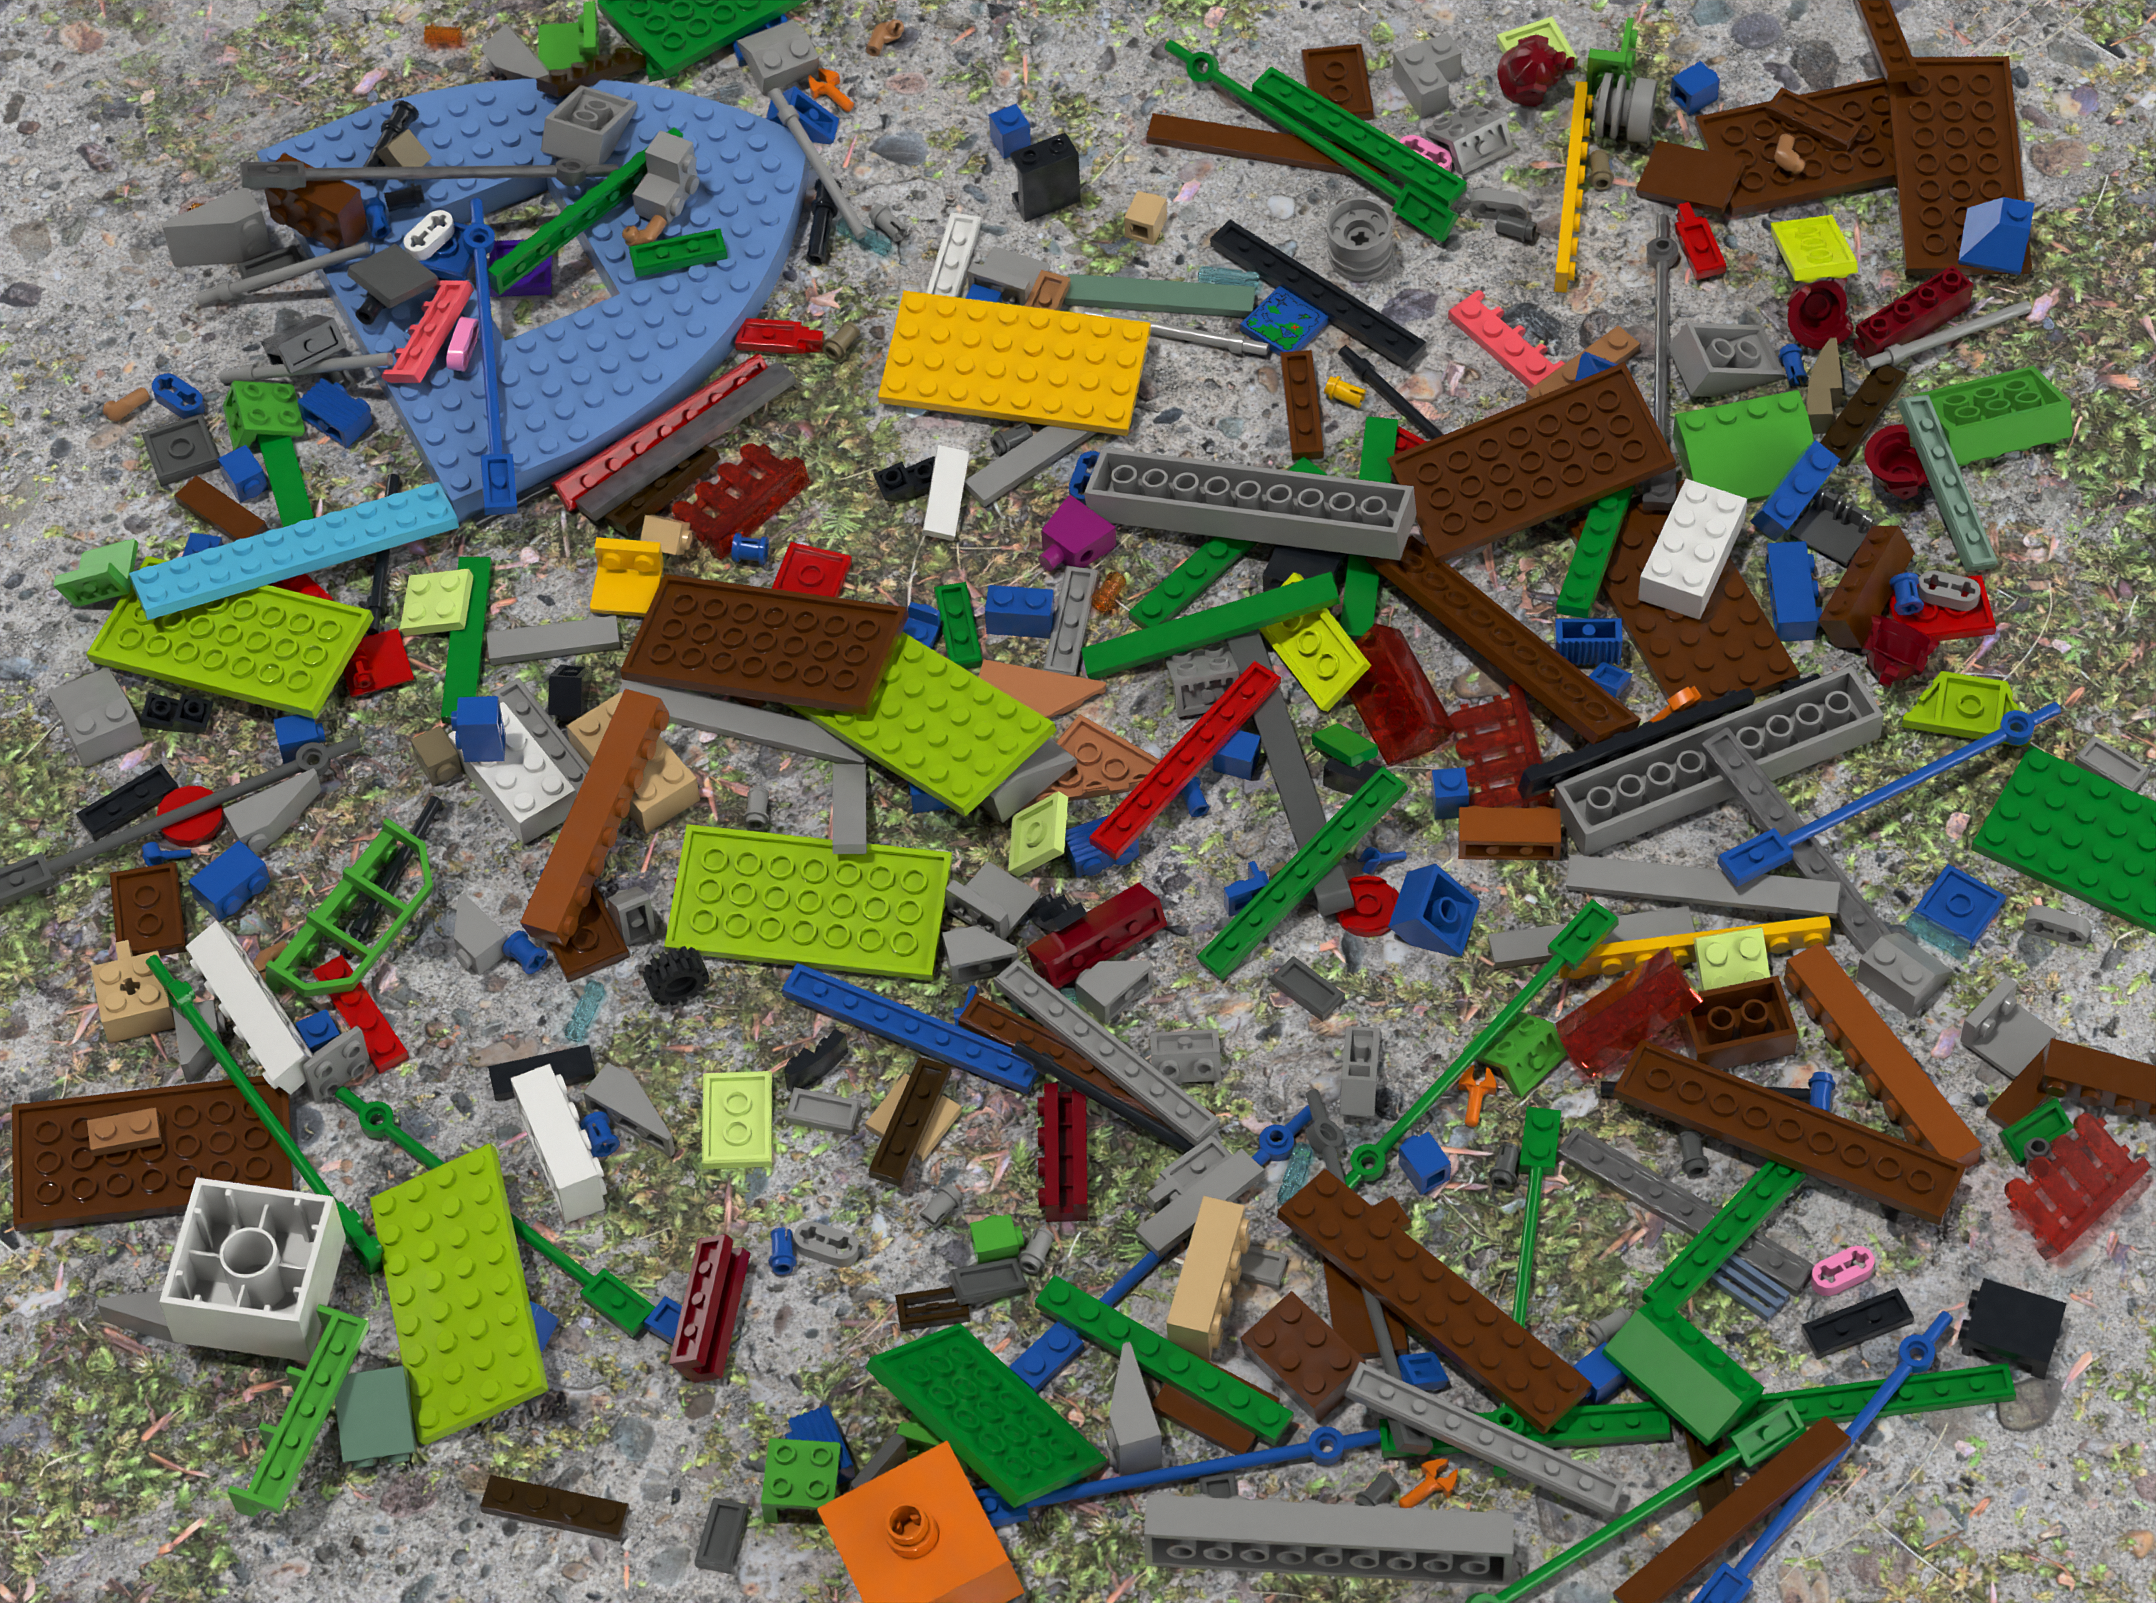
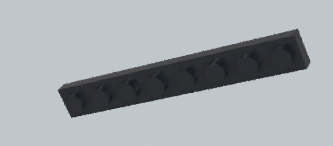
M1231 219L1210 238L1211 247L1273 286H1281L1327 315L1329 321L1405 369L1426 350V341Z
M1750 687L1739 691L1732 690L1721 698L1710 702L1707 700L1702 701L1694 708L1683 712L1675 711L1659 721L1645 722L1632 731L1626 733L1618 732L1608 740L1594 745L1589 743L1581 750L1573 753L1559 754L1553 760L1546 763L1532 764L1523 771L1517 790L1523 800L1555 789L1556 783L1753 705L1756 696Z

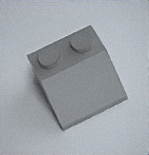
M793 20L737 41V45L762 94L770 92L774 88H780L806 78L809 74L814 75L818 71L819 56L807 32Z
M1894 933L1881 936L1860 958L1856 980L1909 1018H1912L1953 975V970L1902 934Z

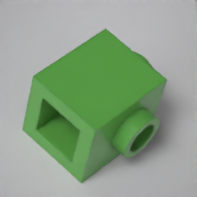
M1011 1214L1004 1216L991 1215L984 1220L969 1223L971 1242L977 1264L1015 1257L1019 1261V1247L1024 1246V1239L1021 1227H1014Z

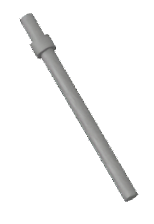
M779 88L772 89L769 92V96L779 111L777 114L784 126L789 127L856 239L864 238L867 235V231L799 122L800 116L793 105L788 104Z
M365 242L236 282L228 280L217 284L216 288L197 293L196 300L199 305L220 299L223 302L236 298L237 294L369 255L371 254L369 244Z
M2025 300L1902 346L1899 344L1885 348L1884 352L1864 359V366L1866 370L1870 371L1887 364L1890 366L1899 364L1911 355L2029 313L2032 309L2031 304Z
M1086 309L1085 314L1150 322V334L1228 348L1229 352L1243 354V352L1267 356L1269 352V343L1248 340L1244 335L1233 333L1232 336L1093 309Z
M391 352L319 360L292 374L287 372L284 364L258 367L256 364L243 365L240 369L220 371L219 379L221 383H232L233 381L259 382L260 379L386 366L393 364V355Z

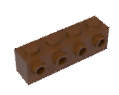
M1871 526L1818 621L1834 647L1862 648L1868 631L1872 630V614L1880 615L1894 591L1890 587V579L1904 573L1915 552L1899 526Z
M2053 1038L2050 1039L2043 1051L2036 1089L2045 1091L2053 1097L2065 1096L2073 1098L2087 1106L2099 1105L2107 1107L2121 1115L2133 1114L2148 1118L2150 1122L2156 1124V1065Z

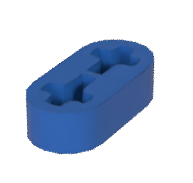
M164 373L155 377L152 381L151 386L155 400L180 418L187 419L204 413L205 405L202 394L176 375Z
M1088 451L1080 455L1069 483V495H1072L1084 505H1086L1085 496L1078 493H1081L1084 485H1087L1092 473L1088 474L1087 468H1090L1092 464L1096 465L1100 455L1097 451Z

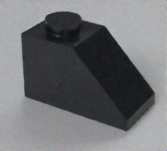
M560 664L549 675L548 715H557V719L561 721H574L586 712L593 666Z

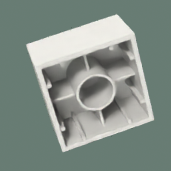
M196 1177L159 1301L173 1342L310 1362L322 1326L316 1309L319 1304L327 1307L346 1240L334 1197Z

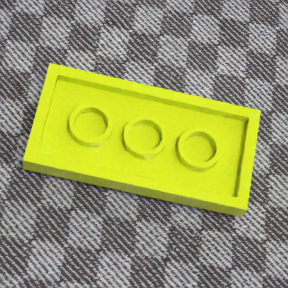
M1833 215L1771 223V235L1795 281L1811 283L1818 278L1832 277L1841 279L1849 274L1858 273L1857 260Z
M1293 573L1282 586L1304 580V578L1300 574ZM1327 608L1259 629L1323 711L1328 712L1371 667V664Z

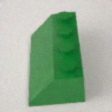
M1660 1296L1639 1308L1602 1350V1354L1706 1446L1748 1419L1752 1415L1765 1389Z

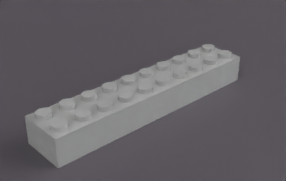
M1102 448L1084 492L1086 506L1109 523L1395 560L1401 559L1417 514L1413 486L1111 448Z
M1851 665L1556 783L1553 807L1560 808L1562 822L1582 855L1588 856L1736 796L1699 748L1702 742L1727 726L1770 781H1774L1880 738L1884 714Z
M1159 1492L1156 1495L1147 1494L1144 1528L1145 1566L1510 1586L1514 1514H1508L1497 1509L1486 1512H1471L1460 1507L1449 1510H1433L1428 1506L1422 1505L1412 1508H1396L1391 1504L1359 1506L1354 1502L1322 1504L1317 1500L1286 1502L1280 1498H1268L1264 1501L1249 1500L1244 1496H1232L1226 1499L1213 1498L1207 1494H1196L1189 1497L1176 1496L1170 1492Z

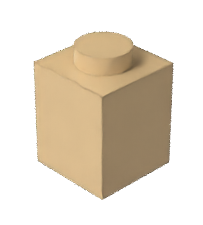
M1138 190L1124 217L1125 237L1154 246L1167 220V199L1156 194H1149Z
M645 515L640 541L661 542L662 552L684 555L685 549H689L692 541V531L689 530L690 523L656 515Z

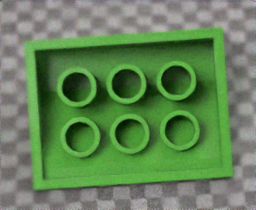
M2035 366L1914 394V396L1929 395L1958 466H1965L1970 464L1971 461L1982 458H1997L2001 454L2011 451H2026L2031 446L2044 443L2055 444L2064 438L2073 436L2070 401Z
M1799 390L1675 414L1673 440L1687 479L1747 498V503L1767 499L1800 454L1814 441L1808 413Z

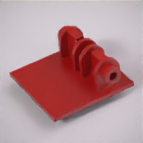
M398 628L363 637L343 670L351 698L415 680Z

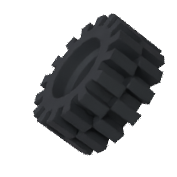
M682 946L679 951L676 948H671L668 954H665L663 951L659 954V959L653 957L650 960L651 965L646 964L644 967L643 977L650 995L655 1003H661L663 1006H666L669 1002L671 1006L677 1005L679 1000H682V1003L687 1002V997L692 996L695 998L698 996L697 991H703L706 988L704 984L709 983V974L699 951L692 947L687 950L686 946Z

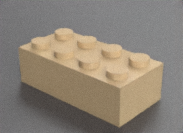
M619 692L566 725L569 742L589 767L621 699L622 692ZM660 736L656 742L655 755L651 760H648L643 771L642 784L638 789H635L630 800L631 805L628 813L645 834L700 801L697 778Z
M1203 1196L1166 1325L1169 1341L1186 1351L1188 1350L1206 1360H1210L1213 1349L1219 1350L1224 1334V1329L1221 1328L1223 1317L1228 1318L1233 1302V1297H1230L1232 1285L1238 1286L1242 1271V1265H1239L1241 1254L1246 1255L1248 1252L1251 1234L1248 1233L1250 1219L1245 1218V1205Z

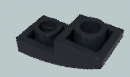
M932 456L906 468L903 462H899L874 473L873 476L884 500H904L928 494L935 457Z
M149 692L139 726L171 732H205L214 702L186 694H181L180 700Z
M1329 758L1323 770V786L1341 793L1354 795L1382 766H1375L1365 762L1360 771L1343 762Z
M1051 893L1035 901L1033 904L1036 909L1027 915L1032 922L1041 928L1056 932L1083 917L1087 912L1081 902L1070 905L1064 894L1053 898Z
M834 1029L828 1038L824 1037L820 1040L815 1053L804 1047L797 1057H791L784 1069L787 1090L793 1093L794 1087L803 1089L831 1071L848 1053L846 1034Z

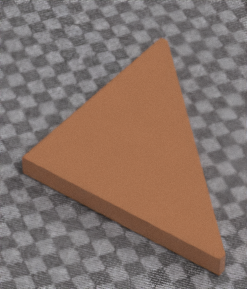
M985 659L978 676L1048 719L1058 714L1061 716L1083 705V701L1097 694L1102 695L1106 693L1107 689L1106 682Z
M1079 714L1056 741L1058 745L1075 757L1078 763L1022 808H1028L1058 791L1068 796V801L1133 791L1161 760Z

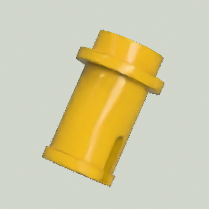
M1330 376L1324 389V394L1328 395V399L1333 400V398H1336L1359 409L1362 405L1360 401H1364L1367 390L1342 381L1341 376L1336 378Z

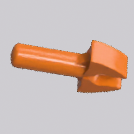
M818 68V76L824 82H817L809 74V88L813 99L823 94L829 96L845 112L853 109L854 102L835 86L840 83V77L837 72Z
M1695 686L1691 689L1686 687L1667 699L1669 705L1649 721L1656 722L1666 718L1675 711L1691 709L1699 702L1701 695Z
M1475 1065L1468 1068L1459 1080L1458 1090H1466L1469 1093L1464 1121L1468 1127H1476L1478 1125L1483 1096L1486 1094L1496 1095V1081L1489 1067H1486L1485 1080L1480 1082L1479 1086H1476V1082L1473 1080Z
M1436 1459L1423 1463L1421 1472L1426 1475V1479L1398 1501L1399 1507L1412 1508L1434 1491H1441L1449 1498L1457 1483L1458 1469L1454 1470L1446 1478L1436 1479V1475L1448 1467L1449 1459Z

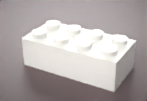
M1685 479L1640 576L1638 599L1700 620L1744 524L1747 498Z
M502 702L500 703L506 732L505 761L464 762L462 749H456V731L448 734V738L458 753L461 768L521 843L525 845L564 822L577 795L574 787L508 706Z
M550 1064L510 1078L519 1116L565 1223L605 1209L602 1196L607 1194V1189L602 1178L604 1177L603 1170L598 1158H593L589 1137L585 1129L581 1130L578 1121L580 1119L573 1101H568L566 1096L568 1092L562 1075L555 1076Z

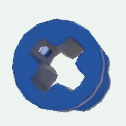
M735 533L732 543V561L738 562L740 559L758 561L760 565H765L768 558L769 538L764 536L761 539L742 537L741 533Z
M1902 573L1890 579V587L1895 591L1897 603H1895L1894 609L1897 614L1911 615L1920 612L1924 608V603L1918 594L1917 585L1919 584V577L1917 574Z
M521 930L514 932L505 942L502 949L506 956L513 957L522 965V970L526 974H533L538 971L548 956L544 948L535 946L529 940L528 934Z
M601 1111L587 1115L579 1123L581 1130L585 1129L592 1147L590 1151L593 1157L611 1155L620 1146L619 1138L612 1134L608 1125L610 1122L608 1114Z

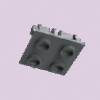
M1819 488L1813 496V499L1816 501L1790 533V536L1799 541H1806L1807 545L1846 565L1861 546L1871 526H1876L1879 519L1872 515V511H1866L1856 506L1855 502L1850 501L1847 503L1845 497L1839 499L1837 495L1830 492V489L1825 488L1823 490Z

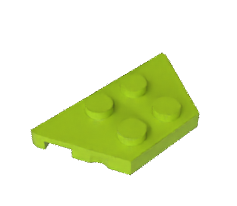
M1941 671L1933 680L1932 686L1926 689L1918 698V702L1909 713L1906 712L1904 714L1901 727L1980 739L1998 730L2002 717L2007 712L2020 711L2018 704L2013 701V693L2008 681ZM2030 739V741L2027 742L2026 744H2023V745H2015V746H2021V747H2028V748H2029L2030 743H2031V739Z

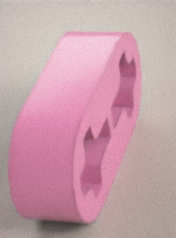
M1407 135L1400 139V143L1412 150L1417 149L1414 151L1451 172L1452 156L1446 149L1416 135Z
M459 318L447 352L446 364L448 369L466 371L478 338V319Z
M1853 1246L1818 1262L1814 1266L1811 1275L1813 1290L1822 1296H1832L1867 1280L1874 1268L1875 1258L1873 1253L1863 1246ZM1852 1259H1855L1858 1263L1864 1261V1268L1861 1269L1858 1265L1851 1267ZM1823 1273L1827 1277L1834 1275L1833 1283H1830L1827 1279L1821 1281V1275Z

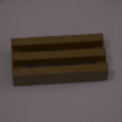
M952 1287L895 1295L900 1332L970 1322L968 1304L959 1306L958 1301L940 1304L939 1302L928 1303L925 1306L904 1309L906 1305L955 1299L956 1296Z

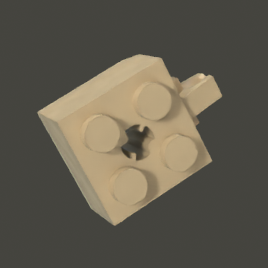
M129 940L115 943L118 960L91 966L101 1023L108 1043L175 1028L172 1005L163 986L146 964V960L152 955H157L161 960L158 951L133 956Z

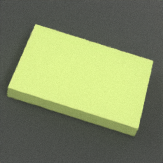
M772 1071L703 1073V1169L772 1167Z

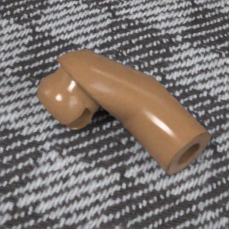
M893 19L877 25L871 34L866 52L871 56H878L884 44L901 37L904 31V24L898 19Z
M1783 134L1779 137L1774 156L1775 162L1784 170L1791 171L1793 174H1799L1803 171L1805 162L1799 158V154L1792 150L1794 138L1791 135Z
M654 215L645 229L638 231L636 226H628L623 230L622 237L625 240V244L629 247L655 242L667 222L663 217Z
M139 387L117 402L110 400L104 404L103 414L110 421H120L133 410L150 399L149 393L145 388Z
M284 940L260 951L253 961L254 966L265 982L266 964L269 960L274 962L287 947Z

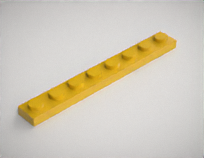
M1576 81L1554 292L1567 293L1568 280L1574 281L1576 262H1571L1570 256H1577L1578 238L1572 236L1573 232H1579L1581 213H1575V208H1582L1583 189L1577 188L1578 184H1584L1586 166L1580 165V160H1587L1588 142H1582L1583 137H1589L1591 118H1585V113H1591L1593 101V95H1587L1588 82Z
M1820 916L1600 944L1575 971L1564 965L1558 971L1559 979H1580L1594 974L1604 973L1606 975H1613L1626 970L1638 969L1645 971L1658 966H1682L1689 962H1697L1693 938L1755 927H1763L1767 953L1780 954L1792 949H1808L1819 942H1822L1823 945H1828L1831 924L1829 916Z

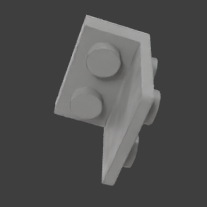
M1476 104L1464 105L1459 108V112L1451 116L1440 117L1433 122V125L1424 129L1427 136L1449 145L1456 171L1462 175L1514 150L1505 116Z
M993 247L983 265L973 262L967 271L968 290H970L972 284L1002 292V303L1025 306L1040 271L1045 270L1049 272L1050 264L999 247Z
M1212 644L1206 646L1203 650H1188L1164 658L1173 683L1175 708L1178 717L1206 713L1239 678V670L1232 653H1230L1229 646Z
M986 862L967 885L963 886L953 880L945 889L947 911L968 924L977 926L1002 940H1005L1034 907L1033 903L1040 899L1038 891L991 862Z
M2006 976L1964 1020L1960 1042L2009 1077L2015 1079L2048 1044L2050 1039L2056 1038L2057 1032L2017 1004L2015 994L2018 983Z
M355 1026L347 1033L344 1031L313 1054L314 1057L303 1064L307 1081L300 1087L317 1104L324 1098L333 1096L337 1089L350 1079L362 1075L367 1067L371 1065L362 1030Z

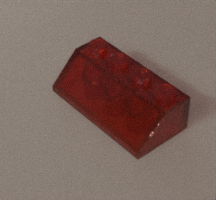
M1375 623L1354 643L1371 664V667L1347 693L1375 744L1378 745V749L1386 764L1393 766L1435 750L1456 728L1401 630Z
M1667 946L1556 1022L1555 1025L1559 1038L1575 1065L1585 1075L1592 1078L1636 1048L1641 1039L1646 1041L1704 1000L1671 948Z

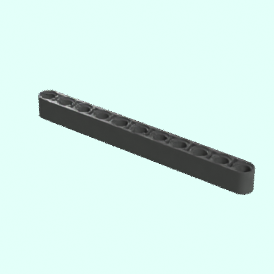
M1258 629L1225 639L1226 645L1229 646L1230 653H1232L1238 667L1239 676L1254 660L1273 672ZM1277 687L1251 716L1257 734L1261 736L1264 754L1298 851H1300L1327 822L1280 689ZM1339 860L1312 888L1322 917L1355 907L1344 870Z

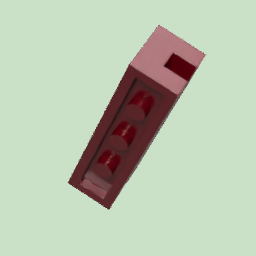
M1951 265L1858 323L1855 333L1859 338L1854 340L1853 349L1863 359L1884 352L1885 348L1899 344L1902 346L1923 338L1970 308L1974 284L1954 265Z
M1138 882L1091 909L1086 915L1062 930L1053 931L1027 946L1026 950L1034 972L1041 978H1046V981L1057 990L1076 979L1085 969L1093 968L1099 961H1107L1168 924L1160 899Z
M1044 1083V1097H1037L1038 1118H1044V1127H1038V1148H1045V1157H1038V1178H1045V1188H1038L1039 1209H1045L1046 1222L1088 1221L1086 1096L1073 1088L1072 1092H1058V1083Z
M727 1234L703 1237L697 1240L669 1360V1365L694 1383L718 1380L723 1377L751 1254L743 1247L732 1248L734 1240Z

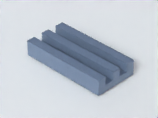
M1732 1254L1727 1262L1723 1263L1719 1268V1271L1711 1276V1284L1766 1322L1774 1316L1789 1298L1787 1290L1735 1254ZM1728 1276L1730 1279H1732L1740 1286H1742L1743 1289L1747 1291L1749 1294L1758 1297L1763 1302L1768 1304L1770 1308L1768 1309L1762 1304H1760L1758 1301L1750 1297L1748 1294L1740 1290L1738 1287L1727 1281L1724 1277Z

